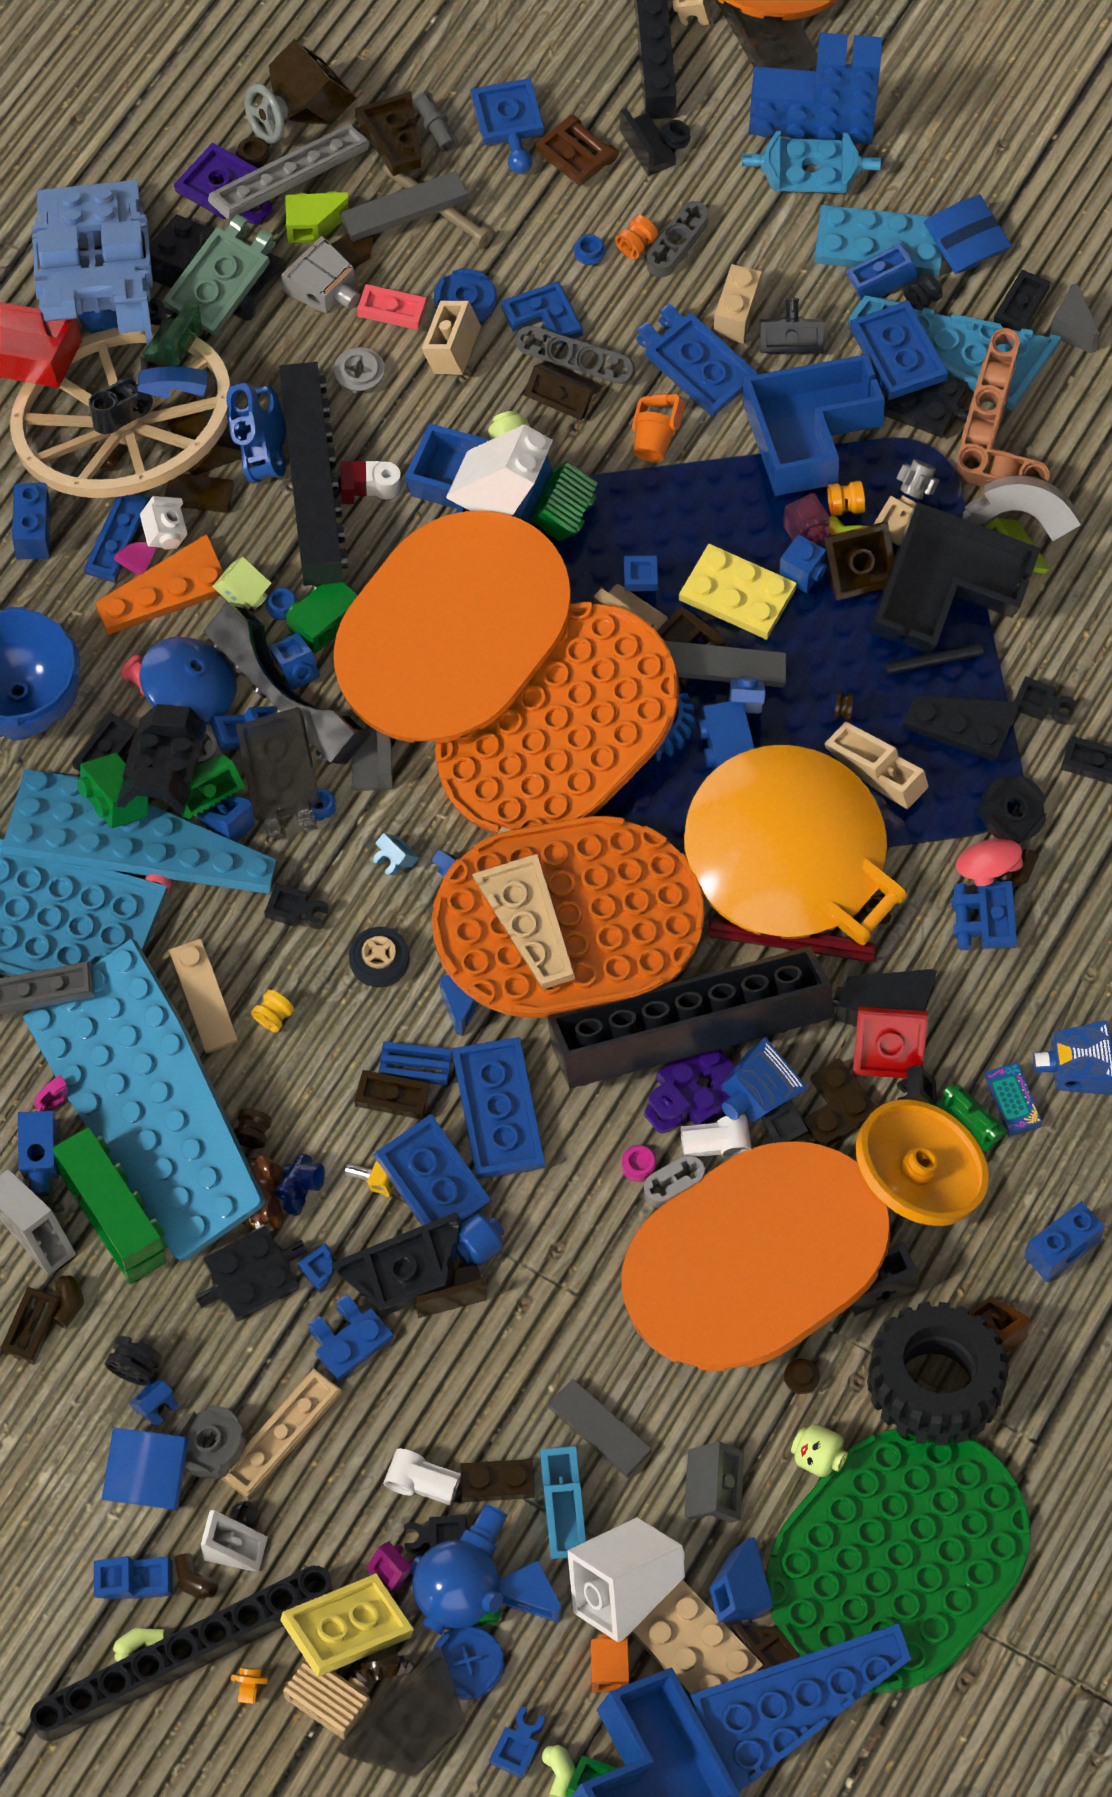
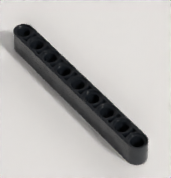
M313 1565L306 1567L39 1700L34 1704L30 1712V1719L35 1733L45 1741L57 1740L283 1627L284 1625L280 1621L282 1612L333 1591L330 1574L321 1566ZM315 1580L325 1584L324 1589L317 1593H311L306 1589L307 1585ZM280 1597H288L292 1600L291 1605L286 1609H277L273 1606L275 1600ZM253 1613L259 1616L257 1623L254 1625L245 1626L240 1623L241 1618L246 1614ZM214 1630H222L226 1633L224 1639L217 1643L208 1641L207 1636ZM186 1646L193 1650L186 1659L174 1657V1653L179 1647ZM148 1663H155L159 1666L158 1671L154 1675L144 1676L140 1673L142 1667ZM113 1680L125 1682V1687L120 1692L111 1693L107 1691V1686ZM86 1696L92 1699L91 1704L86 1709L77 1710L73 1708L75 1700L79 1697ZM54 1713L58 1715L57 1721L52 1726L44 1727L39 1724L40 1719L45 1714Z

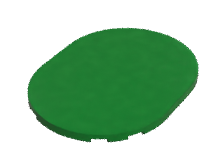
M897 1427L876 1435L872 1434L846 1451L848 1455L839 1472L832 1470L827 1477H822L788 1517L771 1549L766 1581L772 1593L773 1607L769 1610L776 1628H779L780 1632L799 1656L894 1624H900L911 1660L867 1693H892L908 1690L933 1680L950 1668L1005 1604L1019 1583L1028 1559L1031 1533L1028 1508L1018 1488V1483L1009 1469L988 1448L970 1437L960 1443H955L954 1439H950L947 1445L936 1446L934 1440H926V1444L915 1442L916 1437L911 1434L904 1437L896 1432Z

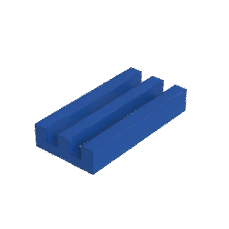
M383 1041L378 1073L430 1084L447 1085L452 1049ZM388 1064L409 1066L410 1068L437 1069L442 1070V1073L440 1074L432 1072L389 1068Z

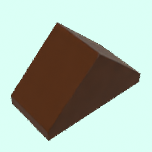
M992 1296L969 1312V1315L974 1318L977 1315L987 1321L986 1328L988 1330L991 1328L996 1330L1001 1337L999 1345L1005 1346L1007 1353L1026 1339L1030 1325L1028 1316Z

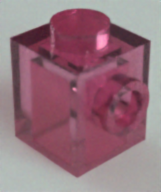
M814 492L785 506L783 526L793 541L798 534L813 543H817L823 540V537L828 536L830 516Z

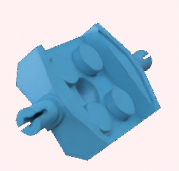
M776 131L765 148V153H742V167L761 166V171H764L769 186L774 191L847 193L851 189L857 174L860 175L861 169L880 171L881 157L861 158V156H858V151L848 133H843L842 140L781 138V131ZM806 165H814L818 168V170L815 172H807L803 169V167Z

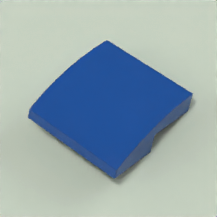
M113 1428L101 1500L178 1510L189 1438Z

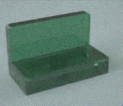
M187 301L175 319H165L143 352L144 361L172 366L180 364L202 330L199 303Z

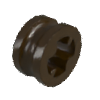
M837 691L834 720L843 717L847 722L851 721L854 692L844 695L842 691Z

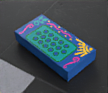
M1018 1062L986 1071L984 1077L1004 1127L1008 1130V1137L1041 1128L1042 1120Z

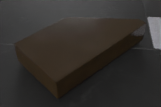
M736 1622L731 1625V1631L763 1664L762 1669L800 1657L780 1632L779 1628L754 1627Z

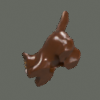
M259 1154L256 1158H249L247 1161L263 1193L265 1204L259 1211L243 1221L242 1224L260 1229L269 1222L274 1230H281L283 1213L280 1202L276 1199L275 1194L277 1190L286 1187V1175L282 1167L275 1162L273 1163L270 1157L265 1154Z

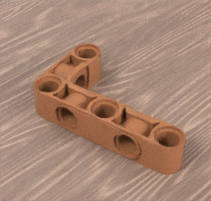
M1009 328L999 329L991 337L970 405L958 453V477L966 483L984 487L985 484L1007 476L1033 475L1049 483L1050 472L1044 463L993 449L995 436L999 431L1006 407L1013 374H1015V365L1019 351V337L1015 331ZM1000 344H1008L1012 347V349L1010 351L1003 352L1000 351L997 348V346ZM983 402H992L996 407L992 410H985L980 405ZM968 460H975L980 466L969 469L963 463Z

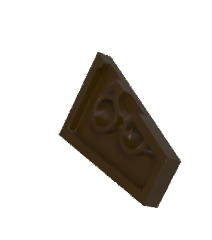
M412 92L355 108L356 120L393 176L421 168V152L412 104Z

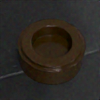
M248 137L238 145L237 151L240 159L256 168L262 167L267 163L269 149L263 139Z

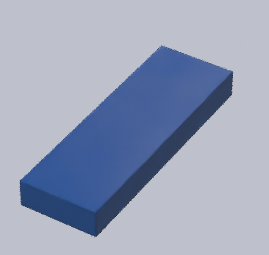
M138 494L116 497L84 567L85 574L116 583L123 565L113 558L118 551L134 543L142 525L140 513L150 501V498Z

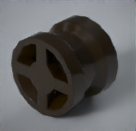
M244 1108L239 1110L237 1116L239 1124L238 1127L233 1129L239 1144L248 1148H263L267 1140L265 1132L271 1127L272 1118L266 1113L255 1109Z

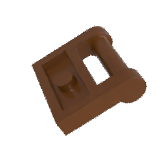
M575 115L567 117L536 143V152L578 186H582L604 166L611 165L619 155V150L612 145L607 146L581 125V120ZM574 134L587 146L594 150L597 153V155H593L590 151H588L584 146H582L570 135Z

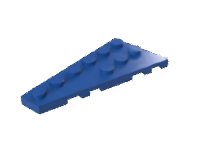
M894 1624L691 1693L689 1697L692 1706L739 1792L821 1730L842 1711L852 1706L873 1687L879 1685L910 1661L911 1657L900 1624Z

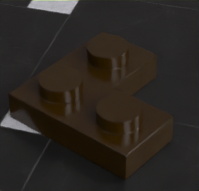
M838 1058L811 1075L810 1081L827 1104L803 1120L810 1131L808 1134L816 1144L830 1147L859 1129L877 1107L842 1060Z

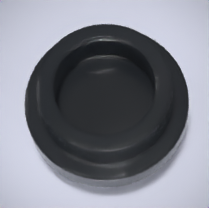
M680 120L669 121L663 125L660 131L662 141L673 149L687 147L691 139L689 127Z

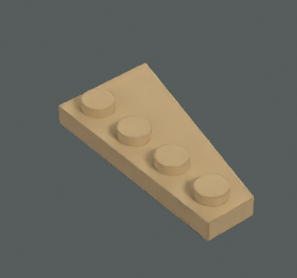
M538 855L528 856L472 874L474 881L541 988L546 989L575 980Z

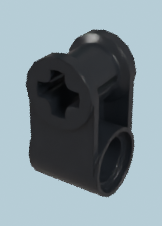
M121 378L115 384L94 393L90 397L89 408L93 428L100 434L116 432L135 419L146 415L153 405L152 396L137 391V383L132 378Z

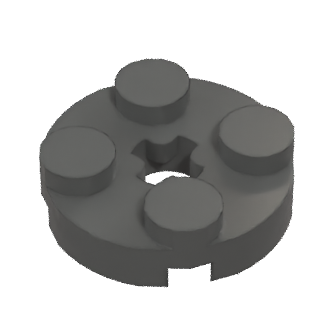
M220 1406L206 1407L207 1411H202L198 1414L194 1411L188 1414L179 1423L174 1436L189 1438L184 1466L187 1472L198 1477L220 1479L226 1476L229 1469L242 1456L247 1442V1434L237 1417L230 1410ZM213 1435H216L215 1444L205 1448L202 1441L205 1438L211 1439Z

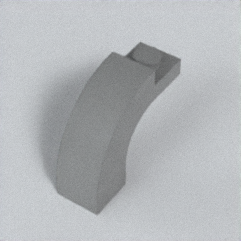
M1007 476L985 484L984 494L987 498L983 500L982 497L971 501L966 505V511L963 512L964 520L981 525L1006 511H1024L1040 521L1052 541L1081 525V516L1070 499L1062 491L1044 480L1029 476Z

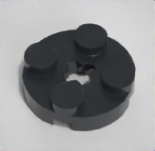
M1004 776L989 784L982 794L981 804L977 810L978 816L983 820L984 825L993 836L998 839L1013 840L1016 843L1026 841L1035 836L1044 826L1047 814H1044L1043 803L1045 798L1042 791L1033 781L1023 776ZM1014 802L1018 804L1016 810L1019 813L1018 817L1008 812L1007 804Z

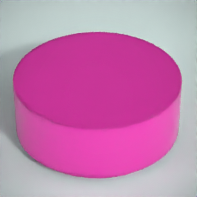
M635 1145L628 1148L622 1156V1171L624 1175L635 1182L646 1181L656 1171L657 1160L654 1152L643 1145Z

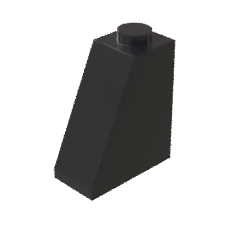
M926 969L848 976L844 988L837 987L833 999V1005L837 1008L836 1021L857 1027L858 1006L926 1011L937 971Z

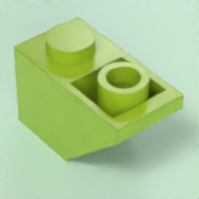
M330 191L327 193L285 195L288 244L315 243L321 236L325 238L342 223L340 212L349 209L348 192Z

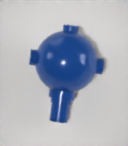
M485 1503V1507H483L475 1524L471 1525L469 1531L465 1530L460 1540L441 1542L430 1548L423 1556L419 1555L413 1560L410 1571L413 1576V1594L418 1607L426 1616L422 1624L424 1627L442 1635L445 1628L461 1629L479 1623L477 1621L488 1612L496 1613L500 1609L503 1602V1595L499 1592L500 1575L492 1556L497 1548L494 1545L497 1541L496 1537L508 1516L506 1513Z

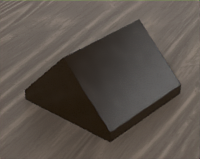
M194 396L188 403L207 398ZM214 409L173 418L168 423V428L172 433L195 440L208 424ZM228 424L208 454L188 470L190 475H198L242 459L240 445L232 440ZM177 447L179 452H182L184 450L183 448Z
M887 521L823 537L822 548L826 549L825 564H827L825 573L836 600L884 588L894 560Z

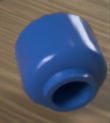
M481 1214L472 1215L461 1224L456 1255L465 1265L471 1263L482 1266L502 1250L503 1242L500 1236L504 1234L503 1228L493 1216L487 1219Z

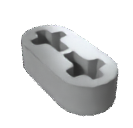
M686 1155L651 1174L644 1183V1198L650 1206L660 1208L670 1199L697 1184L704 1176L705 1167L702 1161L695 1156ZM687 1167L689 1171L696 1169L695 1178L691 1179L687 1175L677 1180L683 1175V1168ZM657 1184L662 1188L670 1184L666 1187L664 1196H661L659 1193L652 1194L653 1185Z

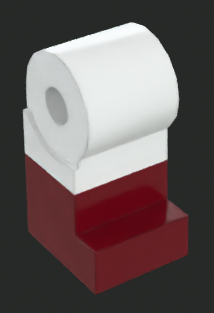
M341 462L342 504H354V496H377L387 500L394 498L400 492L401 473L397 465L392 462Z

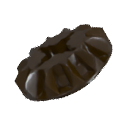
M404 1655L361 1663V1669L354 1672L356 1679L360 1682L380 1680L408 1674L413 1669L412 1659L405 1660Z

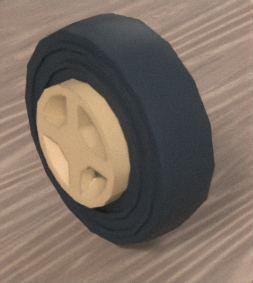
M386 927L369 928L359 933L352 941L349 950L350 968L355 977L365 985L376 988L388 987L398 982L407 972L410 963L409 947L404 938L393 929ZM375 959H378V960L381 959L383 962H377V961L374 962V960H375Z

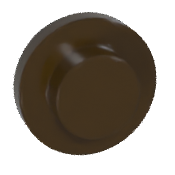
M796 1359L787 1365L784 1372V1381L792 1392L808 1394L815 1390L819 1384L820 1372L812 1361Z

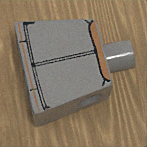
M322 236L282 273L283 292L323 313L329 312L338 302L348 309H353L361 297L360 293L353 289L355 286V274L352 265Z

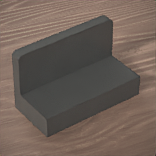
M373 728L365 729L370 736L354 756L351 757L353 790H393L391 737Z
M720 1441L688 1450L685 1518L693 1520L711 1515L729 1523L741 1520L743 1450Z

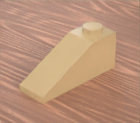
M201 938L169 949L172 970L205 1054L238 1043Z

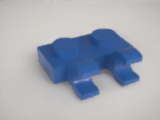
M348 1294L336 1302L338 1306L336 1310L349 1325L336 1336H334L320 1315L308 1323L310 1327L308 1331L321 1345L315 1351L316 1357L338 1382L393 1339V1333L370 1308L362 1314Z

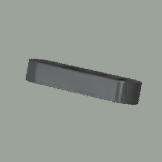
M691 201L684 204L647 253V269L650 274L656 277L670 275L708 225V209L703 203ZM695 215H699V218L695 217V218L691 221V223H690V228H689V227L687 226L688 223H689V217H694ZM674 234H680L686 238V241L682 244H674L669 238ZM666 250L668 252L666 256V262L662 261L660 262V264H657L656 260H662V258L665 256Z

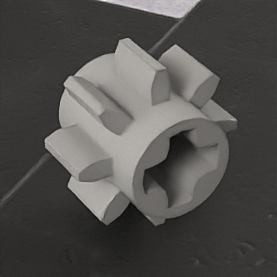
M916 459L913 460L911 465H902L896 478L903 481L900 490L917 499H922L925 493L928 495L933 494L940 481L933 477L936 469Z

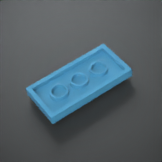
M821 205L815 264L854 267L902 243L914 261L918 274L921 275L924 272H928L932 276H939L942 252L923 223L931 216Z

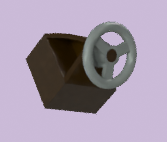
M293 39L269 64L272 91L263 84H253L246 91L244 105L248 122L256 136L263 139L267 144H275L283 136L284 120L331 125L357 98L322 57L296 39ZM256 93L263 95L260 106L254 104ZM257 117H259L260 121L264 123L268 133H266L260 126Z

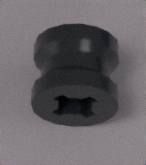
M928 272L918 276L917 282H910L903 287L906 300H909L912 308L922 311L923 307L928 308L930 302H937L943 297L940 284Z

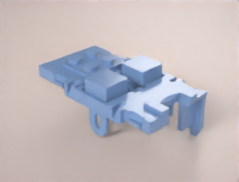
M130 180L36 190L38 217L35 218L36 226L32 227L36 298L39 299V307L43 313L44 321L77 319V313L78 315L89 311L99 313V310L111 309V311H116L119 333L145 331L147 347H151L153 338L148 302L151 299L150 287H153L147 215L144 214L143 206L140 207L138 181ZM143 242H145L146 258L141 259L144 257ZM102 246V249L95 250V247ZM79 248H88V251H79Z

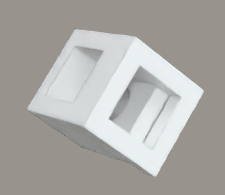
M153 496L142 510L140 518L148 547H159L166 550L177 549L188 535L181 511V506L183 505L182 498Z

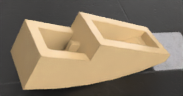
M845 722L824 743L826 749L858 777L906 809L929 787L923 769L900 758L895 747L848 722Z

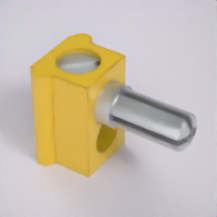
M377 1160L373 1169H367L350 1163L345 1169L346 1175L365 1180L371 1191L383 1194L386 1197L391 1196L394 1185Z

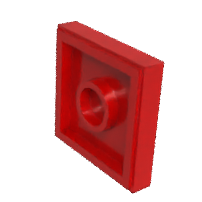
M858 1006L853 1075L907 1079V1068L918 1064L923 1068L928 1011Z

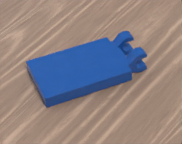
M668 303L660 310L659 313L663 316L658 319L659 323L668 330L660 335L652 325L645 322L637 329L640 335L636 337V341L644 348H647L645 356L713 417L743 392V377L758 375V373L694 314L690 312L686 317H683L674 306Z

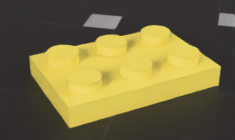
M708 544L680 591L679 601L767 640L794 594L797 583Z
M377 1574L282 1612L280 1619L317 1677L412 1637L414 1631Z

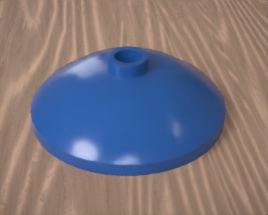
M170 637L161 640L148 650L140 666V685L146 699L153 707L156 704L190 707L205 724H209L215 716H224L234 702L237 684L231 665L221 653L201 640L190 637Z

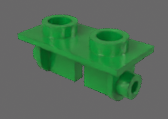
M953 1084L949 1085L943 1092L945 1097L937 1103L938 1108L951 1114L970 1131L981 1147L983 1154L1008 1133V1130L959 1084L956 1087Z

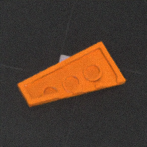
M208 535L202 536L96 601V609L106 634L109 635L221 596L212 586L224 572Z

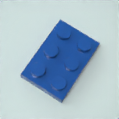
M909 300L850 320V330L863 354H868L875 376L888 400L947 380L948 372Z
M432 1114L373 1154L422 1226L454 1212L458 1213L462 1221L491 1201Z

